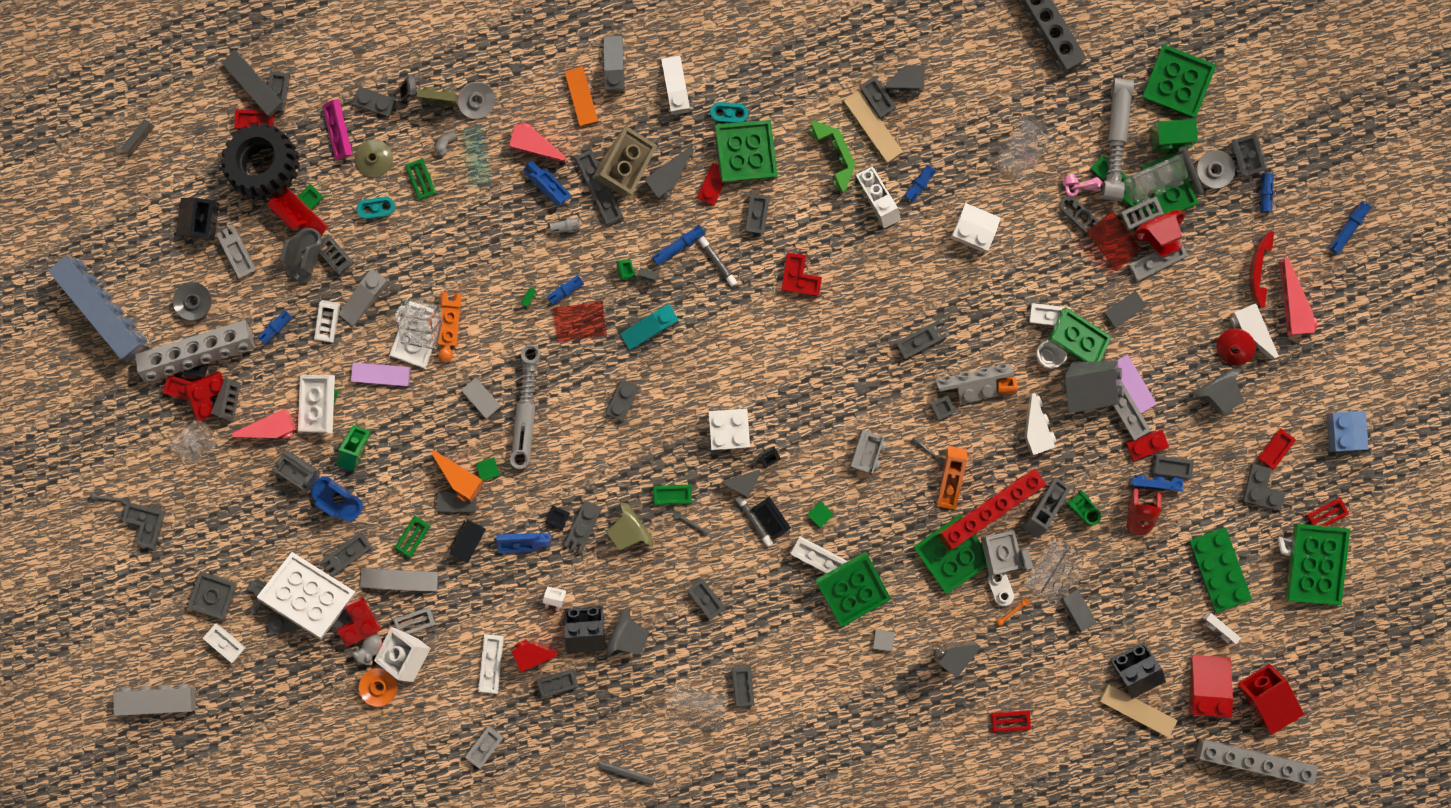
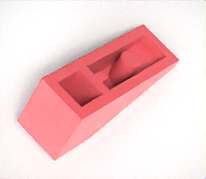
M522 122L520 125L515 124L509 145L511 149L563 163L567 162L566 157L535 129L531 128L532 125Z
M283 409L232 433L233 437L283 438L285 440L294 436L293 432L297 431V428L288 409Z

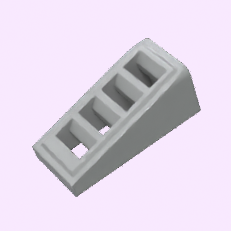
M1156 196L1119 212L1126 230H1130L1164 214ZM1150 203L1153 204V207L1156 211V213L1154 214L1152 213L1149 207ZM1145 206L1148 217H1145L1141 207ZM1135 210H1138V213L1141 217V220L1139 221L1134 212ZM1128 213L1131 214V217L1134 221V223L1132 224L1130 223L1129 218L1127 216Z

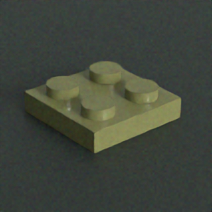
M423 87V90H417V98L422 104L459 108L458 96L453 90L443 89L442 92H438L431 87Z

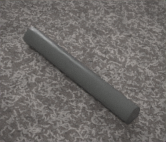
M1184 146L1180 147L1178 151L1197 195H1201L1204 193V189L1187 149Z
M600 761L598 766L599 769L652 786L655 781L653 777Z

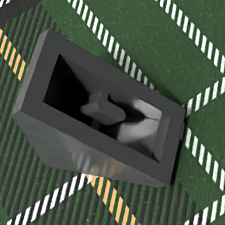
M760 470L724 480L723 483L748 497L761 472Z

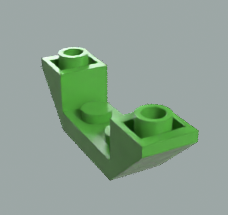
M812 121L810 123L811 128H809L811 137L813 139L816 138L820 142L832 136L831 144L834 150L838 149L841 155L838 158L842 167L846 166L847 168L834 174V180H832L836 191L840 190L841 194H843L847 189L855 162L839 129Z

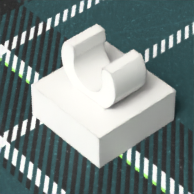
M547 587L543 599L545 608L548 609L549 605L556 606L555 611H558L563 605L566 591Z

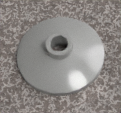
M483 82L467 84L458 95L460 111L472 119H480L487 116L495 106V94L492 88ZM477 95L478 99L473 101L472 97Z
M1219 150L1209 151L1199 159L1197 175L1205 186L1215 189L1222 188L1232 181L1235 175V164L1227 153ZM1212 167L1217 168L1218 172L1216 174L1212 173Z

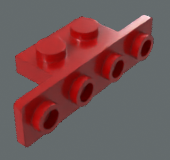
M288 187L284 189L285 192L282 195L276 194V197L270 199L267 203L271 208V212L279 216L285 225L294 231L301 228H312L317 230L322 236L328 228Z

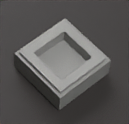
M1029 549L1019 550L1023 568L1026 570L1033 568Z
M875 629L873 649L892 651L895 632Z

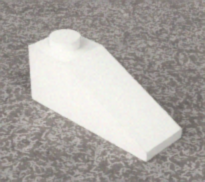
M680 56L662 59L671 115L690 112Z
M1256 304L1231 313L1232 318H1230L1233 328L1248 332L1253 337L1256 347L1270 359L1279 357Z

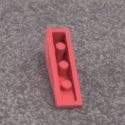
M1283 258L1280 260L1287 336L1315 333L1317 320L1314 318L1313 311L1289 258Z

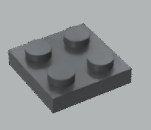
M200 571L187 608L226 620L238 583Z

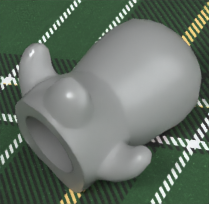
M373 634L365 638L362 647L356 646V652H352L354 659L371 666L373 656L377 655L382 646L381 637Z

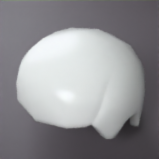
M1048 340L1040 344L1036 351L1038 363L1048 369L1061 366L1065 363L1068 354Z

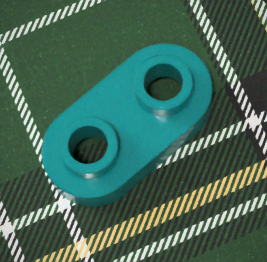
M717 102L712 105L710 115L716 122L740 123L747 120L748 109L743 104ZM717 110H722L724 112L723 115L718 116L716 114ZM737 111L743 114L740 118L735 116Z
M386 196L365 199L357 205V213L363 219L390 216L396 209L395 202ZM384 204H389L388 210L383 209ZM366 207L371 208V211L369 213L364 212V209Z

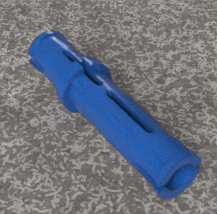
M1365 201L1360 202L1354 213L1349 215V220L1331 246H1329V250L1333 253L1336 252L1337 255L1340 254L1358 226L1363 224L1362 220L1372 208L1370 204L1365 203Z
M700 224L686 234H681L680 238L653 255L652 257L657 265L660 266L684 248L691 247L692 243L706 235Z

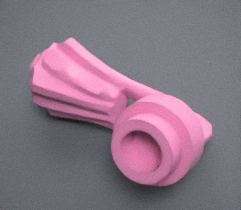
M1074 174L1064 176L1063 180L1066 193L1071 197L1076 196L1079 189L1100 191L1103 186V182L1098 177L1086 181L1082 185H1078V178ZM1069 186H1073L1071 190H1075L1074 193L1070 192Z

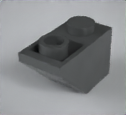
M905 65L886 83L885 91H889V94H900L901 91H908V94L911 95L920 94L924 90L925 65Z

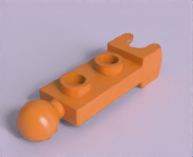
M447 292L440 293L437 344L443 345V348L438 353L439 359L443 362H449L453 358V351L450 349V345L457 346L461 293L454 294L451 302L448 300Z

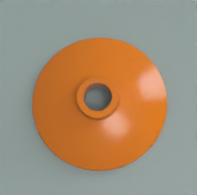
M373 668L367 671L360 679L359 693L362 699L371 706H385L397 694L398 685L396 678L384 668ZM377 683L382 684V690L376 688Z

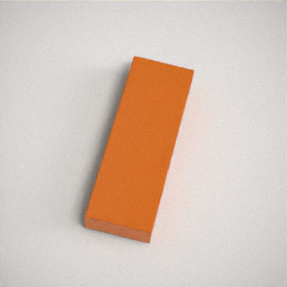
M583 66L565 71L580 127L597 123L598 118Z

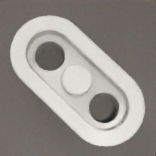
M988 573L987 580L995 601L1002 606L1011 604L1014 599V593L1006 573L999 574L1001 576L999 582L994 580L995 575L989 576ZM1007 593V599L1003 600L1001 594Z

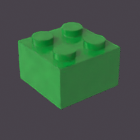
M1196 119L1158 121L1150 128L1152 151L1157 150L1158 153H1168L1171 149H1177V152H1179L1178 149L1183 146L1188 151V148H1192L1198 142Z

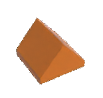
M1015 377L996 379L998 395L1017 393L1018 387Z

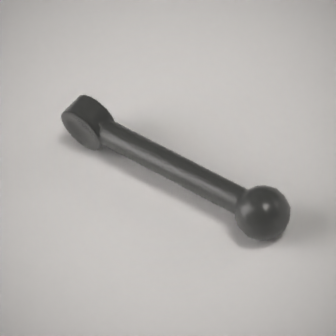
M918 437L912 438V442L918 444L933 456L938 464H944L945 459L943 457L937 456L921 443Z
M95 493L90 494L92 501L100 499L122 502L123 504L130 502L129 497L116 498L99 496Z
M679 511L674 513L676 519H681L701 531L702 535L707 536L709 534L708 529H703L688 520Z

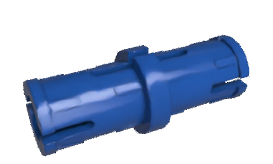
M927 164L918 178L915 177L914 183L904 196L910 201L915 202L922 190L928 187V182L937 171Z
M1262 173L1261 190L1259 191V195H1261L1260 212L1270 213L1273 212L1272 202L1273 195H1275L1273 190L1274 173Z
M577 274L565 284H560L561 287L546 296L551 304L555 305L564 297L571 296L570 293L584 285V282Z
M284 309L274 321L271 320L269 322V326L257 337L266 345L277 333L280 334L282 332L281 329L293 317Z

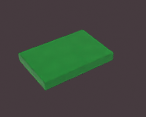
M1176 152L1140 167L1152 196L1157 197L1164 214L1173 210L1184 211L1199 204Z
M1065 307L1062 309L1048 341L1081 362H1095L1102 360L1112 337Z

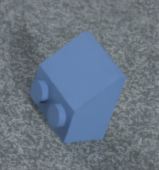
M1366 411L1327 413L1329 452L1369 449Z

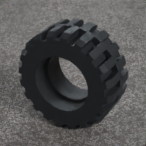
M257 123L250 124L249 128L246 126L240 128L241 131L239 133L235 132L232 134L233 138L227 140L225 144L227 148L222 151L221 155L224 159L221 160V166L224 168V176L242 195H246L253 200L256 198L258 200H265L266 197L272 199L278 193L282 195L285 192L284 189L286 187L290 188L293 184L291 182L292 179H296L298 175L296 169H299L300 163L297 161L299 154L295 150L296 147L282 131L273 125L269 126L266 123H261L259 126ZM262 149H274V161L267 171L259 175H247V163L254 153Z

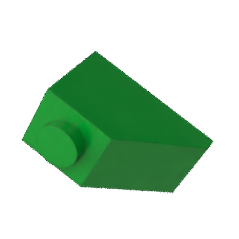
M353 425L338 450L336 466L354 472L361 461L371 431Z

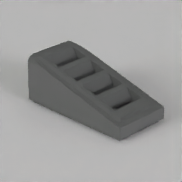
M327 235L321 241L319 253L339 275H342L355 263L330 235ZM330 241L332 244L323 251L321 248ZM335 247L336 250L328 256L327 253ZM340 252L341 255L333 262L331 259ZM345 258L346 260L338 267L336 264Z
M225 377L211 411L212 414L233 421L241 386L240 382Z

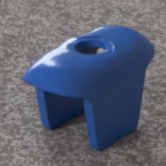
M322 476L312 486L311 495L316 501L315 505L330 516L345 521H353L360 515L363 508L362 501L331 478ZM335 493H340L343 496L342 503L335 504L332 497Z

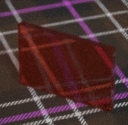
M1110 211L1087 231L1115 271L1119 270L1142 250L1113 211Z
M603 301L553 308L558 341L607 335Z

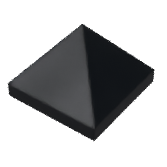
M774 446L764 449L758 455L764 468L781 460Z

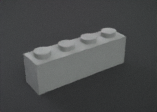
M189 683L177 684V688H170V685L166 684L158 685V689H151V686H139V690H131V687H120L119 691L113 692L114 716L196 710L195 686L189 687Z

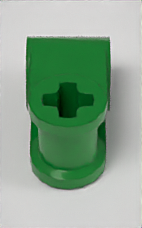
M1079 490L1073 499L1066 501L1069 508L1086 525H1096L1101 521L1100 511L1082 490ZM1090 511L1096 514L1094 522H1090L1087 519V514Z

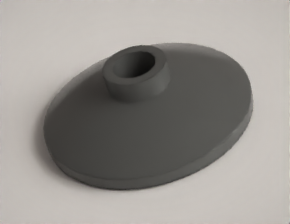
M196 282L181 285L173 297L175 311L180 317L187 320L203 318L209 312L212 304V298L208 289ZM194 298L197 299L196 305L191 304V300Z

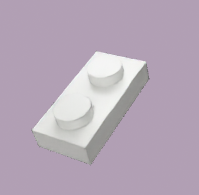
M1032 303L1029 323L1055 326L1062 309L1065 307Z
M1207 612L1204 615L1205 625L1212 631L1217 630L1220 632L1221 635L1219 637L1226 643L1232 642L1237 644L1241 637L1212 613Z
M218 623L214 624L203 637L207 643L231 663H234L246 649Z

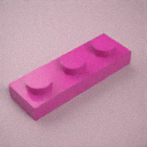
M334 99L322 106L335 160H342L351 156L352 151L339 99Z

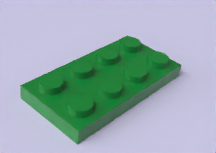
M1226 527L1188 540L1215 613L1252 600Z

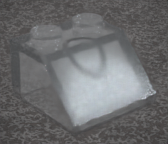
M194 420L166 447L186 464H196L203 458L202 454L206 450L210 451L217 445L216 441L219 437L205 421Z

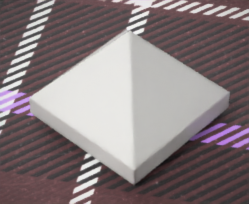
M1279 537L1281 554L1290 556L1292 540Z

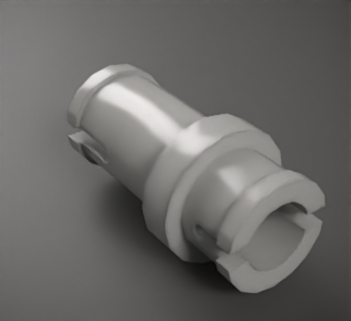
M566 218L564 221L551 222L550 230L552 235L563 232L573 233V230H580L579 218Z

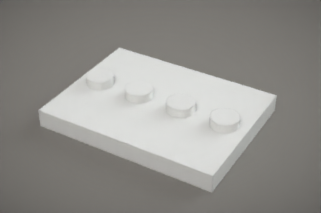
M291 552L257 596V600L322 640L345 609V604L349 603L356 594L349 587Z

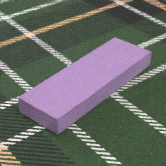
M1128 354L1118 359V367L1122 368L1121 381L1140 413L1156 405L1154 398Z
M353 363L351 382L409 386L411 367Z

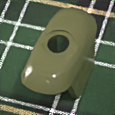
M620 502L623 515L607 531L616 547L622 550L639 541H643L653 547L652 536L631 506Z

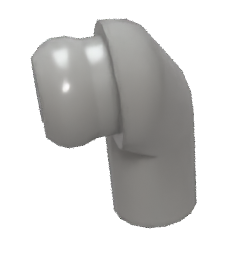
M455 130L438 138L434 147L439 156H444L447 153L446 147L448 143L458 139Z

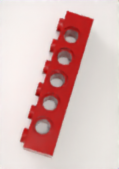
M1036 469L1030 470L937 535L946 549L952 550L1037 492L1046 483Z

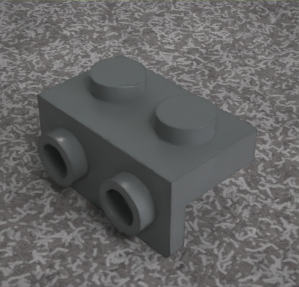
M1257 133L1231 140L1232 145H1230L1232 155L1236 156L1238 161L1236 163L1238 174H1241L1242 177H1247L1268 170Z

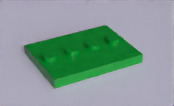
M1294 523L1285 600L1342 605L1350 537L1349 528Z

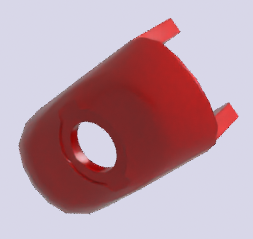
M1173 210L1141 224L1135 231L1134 238L1137 241L1149 242L1162 258L1181 250L1182 244L1180 239L1182 234L1179 226L1185 218V212Z
M1134 488L1128 503L1126 528L1129 532L1135 535H1147L1152 531L1162 511L1161 493L1156 494L1152 505H1138V489ZM1140 521H1146V522H1148L1149 524H1148V525H1140L1138 522H1140Z

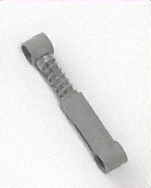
M1114 78L1112 82V104L1108 143H1110L1109 147L1111 149L1109 153L1111 155L1108 156L1110 159L1108 163L1110 165L1108 166L1107 180L1103 182L1102 200L1120 202L1123 200L1125 186L1121 181L1122 175H1120V172H1122L1121 167L1123 165L1121 162L1123 161L1122 156H1124L1122 151H1124L1123 148L1127 144L1134 80Z
M527 345L521 351L522 372L524 373L521 376L523 378L521 383L523 384L521 386L522 391H520V400L516 405L512 453L510 457L511 465L517 469H525L531 462L530 456L536 407L532 400L535 397L533 395L535 390L533 389L535 387L534 382L536 381L535 376H537L535 371H537V366L542 357L540 349L534 345ZM529 350H535L536 357L533 360L527 359L526 354ZM522 431H524L523 450H521ZM519 454L525 456V463L522 465L516 463V457Z

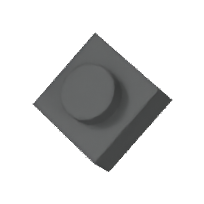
M640 267L638 276L642 277L641 281L652 284V281L657 282L659 273Z
M948 395L930 403L938 421L956 412Z

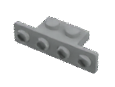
M999 364L991 368H980L977 371L962 372L959 375L943 376L935 381L939 391L957 388L959 402L964 404L998 396L996 379L1014 376V371L1010 364Z

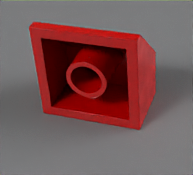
M527 639L514 645L515 649L511 651L520 672L559 654L558 649L534 640L528 642Z

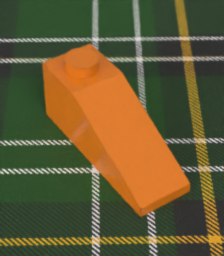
M948 446L937 507L956 510L967 463V449Z
M433 450L432 455L455 491L456 497L463 502L468 500L472 503L484 484L483 480Z

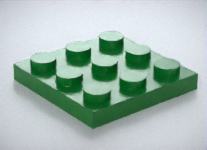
M1163 44L1141 98L1195 119L1217 65Z
M771 120L714 125L721 183L778 177Z
M961 514L913 546L945 594H948L987 567L983 546L975 534L952 550H947L937 535L962 517Z
M866 551L815 580L841 628L891 600Z

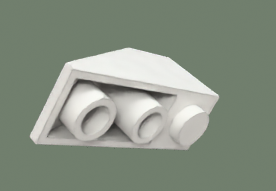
M873 166L857 174L856 177L883 228L900 221L898 207Z
M1035 393L1029 396L1024 436L1031 455L1055 447L1054 443H1056L1054 433L1049 432L1047 426L1050 424L1048 417L1042 413L1041 407L1043 404L1041 398L1036 396Z

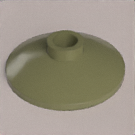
M368 140L362 143L355 154V164L358 170L367 177L376 178L383 176L390 170L393 163L391 149L380 140ZM372 154L376 155V159L374 161L370 160V156Z

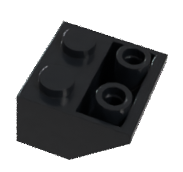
M181 198L176 236L214 241L220 203L210 199Z
M603 606L565 609L564 638L567 653L606 650Z
M1144 642L1110 659L1131 699L1166 682L1161 666Z

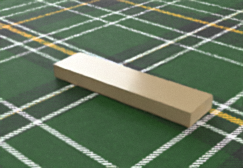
M860 90L843 101L886 163H889L903 153Z
M1109 684L1099 700L1168 738L1178 721L1136 698L1131 699L1128 694Z

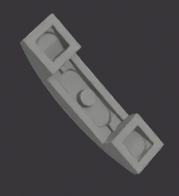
M361 568L360 587L437 591L438 572Z

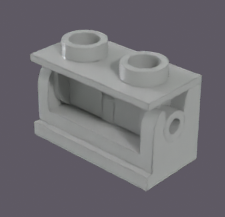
M862 430L850 467L873 474L874 470L878 471L881 460H878L880 452H884L887 443L884 441L885 437Z

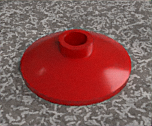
M1234 328L1226 330L1220 335L1216 348L1218 355L1226 363L1242 365L1252 359L1255 354L1256 344L1248 332ZM1232 347H1237L1239 351L1234 352Z

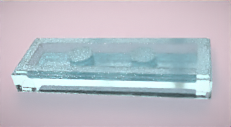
M483 125L463 128L473 185L492 182Z

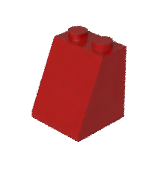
M1270 663L1237 683L1263 727L1271 735L1305 715L1287 679Z

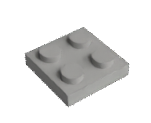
M1015 530L981 538L989 576L1023 568Z

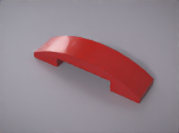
M1269 231L1262 237L1251 261L1249 275L1250 291L1253 302L1257 305L1258 309L1265 308L1267 288H1261L1260 281L1264 252L1272 251L1274 231Z

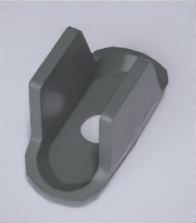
M303 228L295 237L285 240L280 262L287 265L289 276L297 282H308L316 265L322 238L321 234L315 229Z
M1237 368L1227 370L1195 390L1193 398L1204 397L1218 414L1230 411L1244 402L1236 382V378L1241 370Z
M630 606L621 612L615 630L606 647L607 657L615 650L638 655L642 652L649 636V631L631 620Z

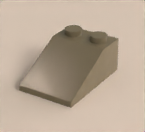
M624 126L601 160L592 178L623 197L632 195L657 145L631 128Z

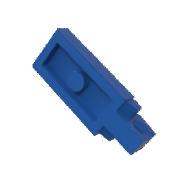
M533 161L525 166L523 169L524 173L557 207L570 199L571 194L546 169L539 168Z
M1134 475V478L1129 479L1128 486L1130 488L1182 492L1184 491V479L1175 477L1171 481H1165L1164 477H1154L1152 480L1146 479L1144 475Z
M550 533L496 535L498 553L537 552V549L541 547L551 546Z

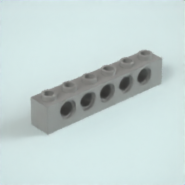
M246 320L135 354L137 372L146 383L255 349L252 330Z
M1199 738L1195 757L1201 760L1314 786L1318 770L1317 766L1310 763Z

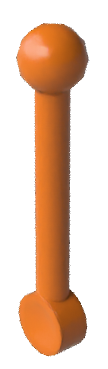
M1023 599L1021 604L1002 619H997L996 624L1002 626L1004 621L1023 606H1028L1029 600Z

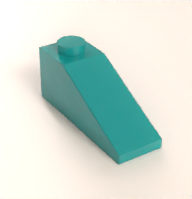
M667 304L622 332L621 336L629 350L675 325L679 320L670 304Z

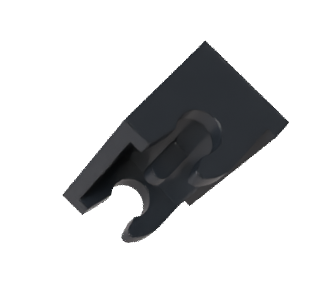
M770 496L752 508L773 540L791 529Z
M466 518L448 551L449 554L468 563L486 529Z

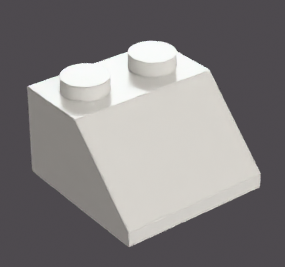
M965 203L951 239L986 253L995 236L1000 217Z
M391 627L374 661L397 680L413 682L431 648L418 638Z

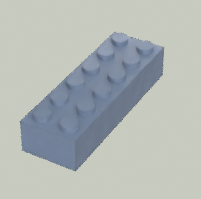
M64 256L48 272L119 358L132 362L136 359L135 354L144 352L149 348L146 343L148 339L141 332L138 334L134 329L136 327L134 322L130 318L126 319L122 314L124 312L117 303L114 304L110 300L112 297L106 289L102 290L98 285L100 283L93 274L90 275L86 271L88 267L81 259L77 260L75 257Z

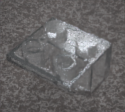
M405 299L395 313L400 342L402 344L436 350L443 322L440 306Z

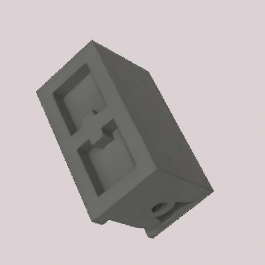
M287 450L283 451V454L276 463L278 469L272 468V470L277 472L276 476L283 481L289 480L292 482L291 486L300 492L302 490L309 491L321 471Z

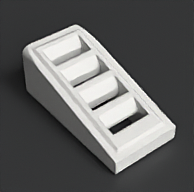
M325 300L319 302L314 340L334 342L340 303ZM331 308L334 309V312L324 311V309ZM323 315L331 316L333 318L332 320L324 319ZM321 324H330L331 328L321 326ZM320 330L330 332V336L320 334Z

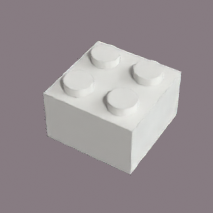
M747 409L709 411L711 450L750 448Z

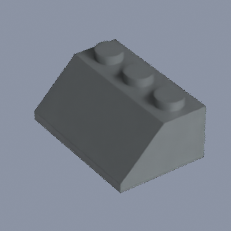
M972 640L945 643L943 646L939 645L933 653L935 655L933 659L958 678L981 646Z

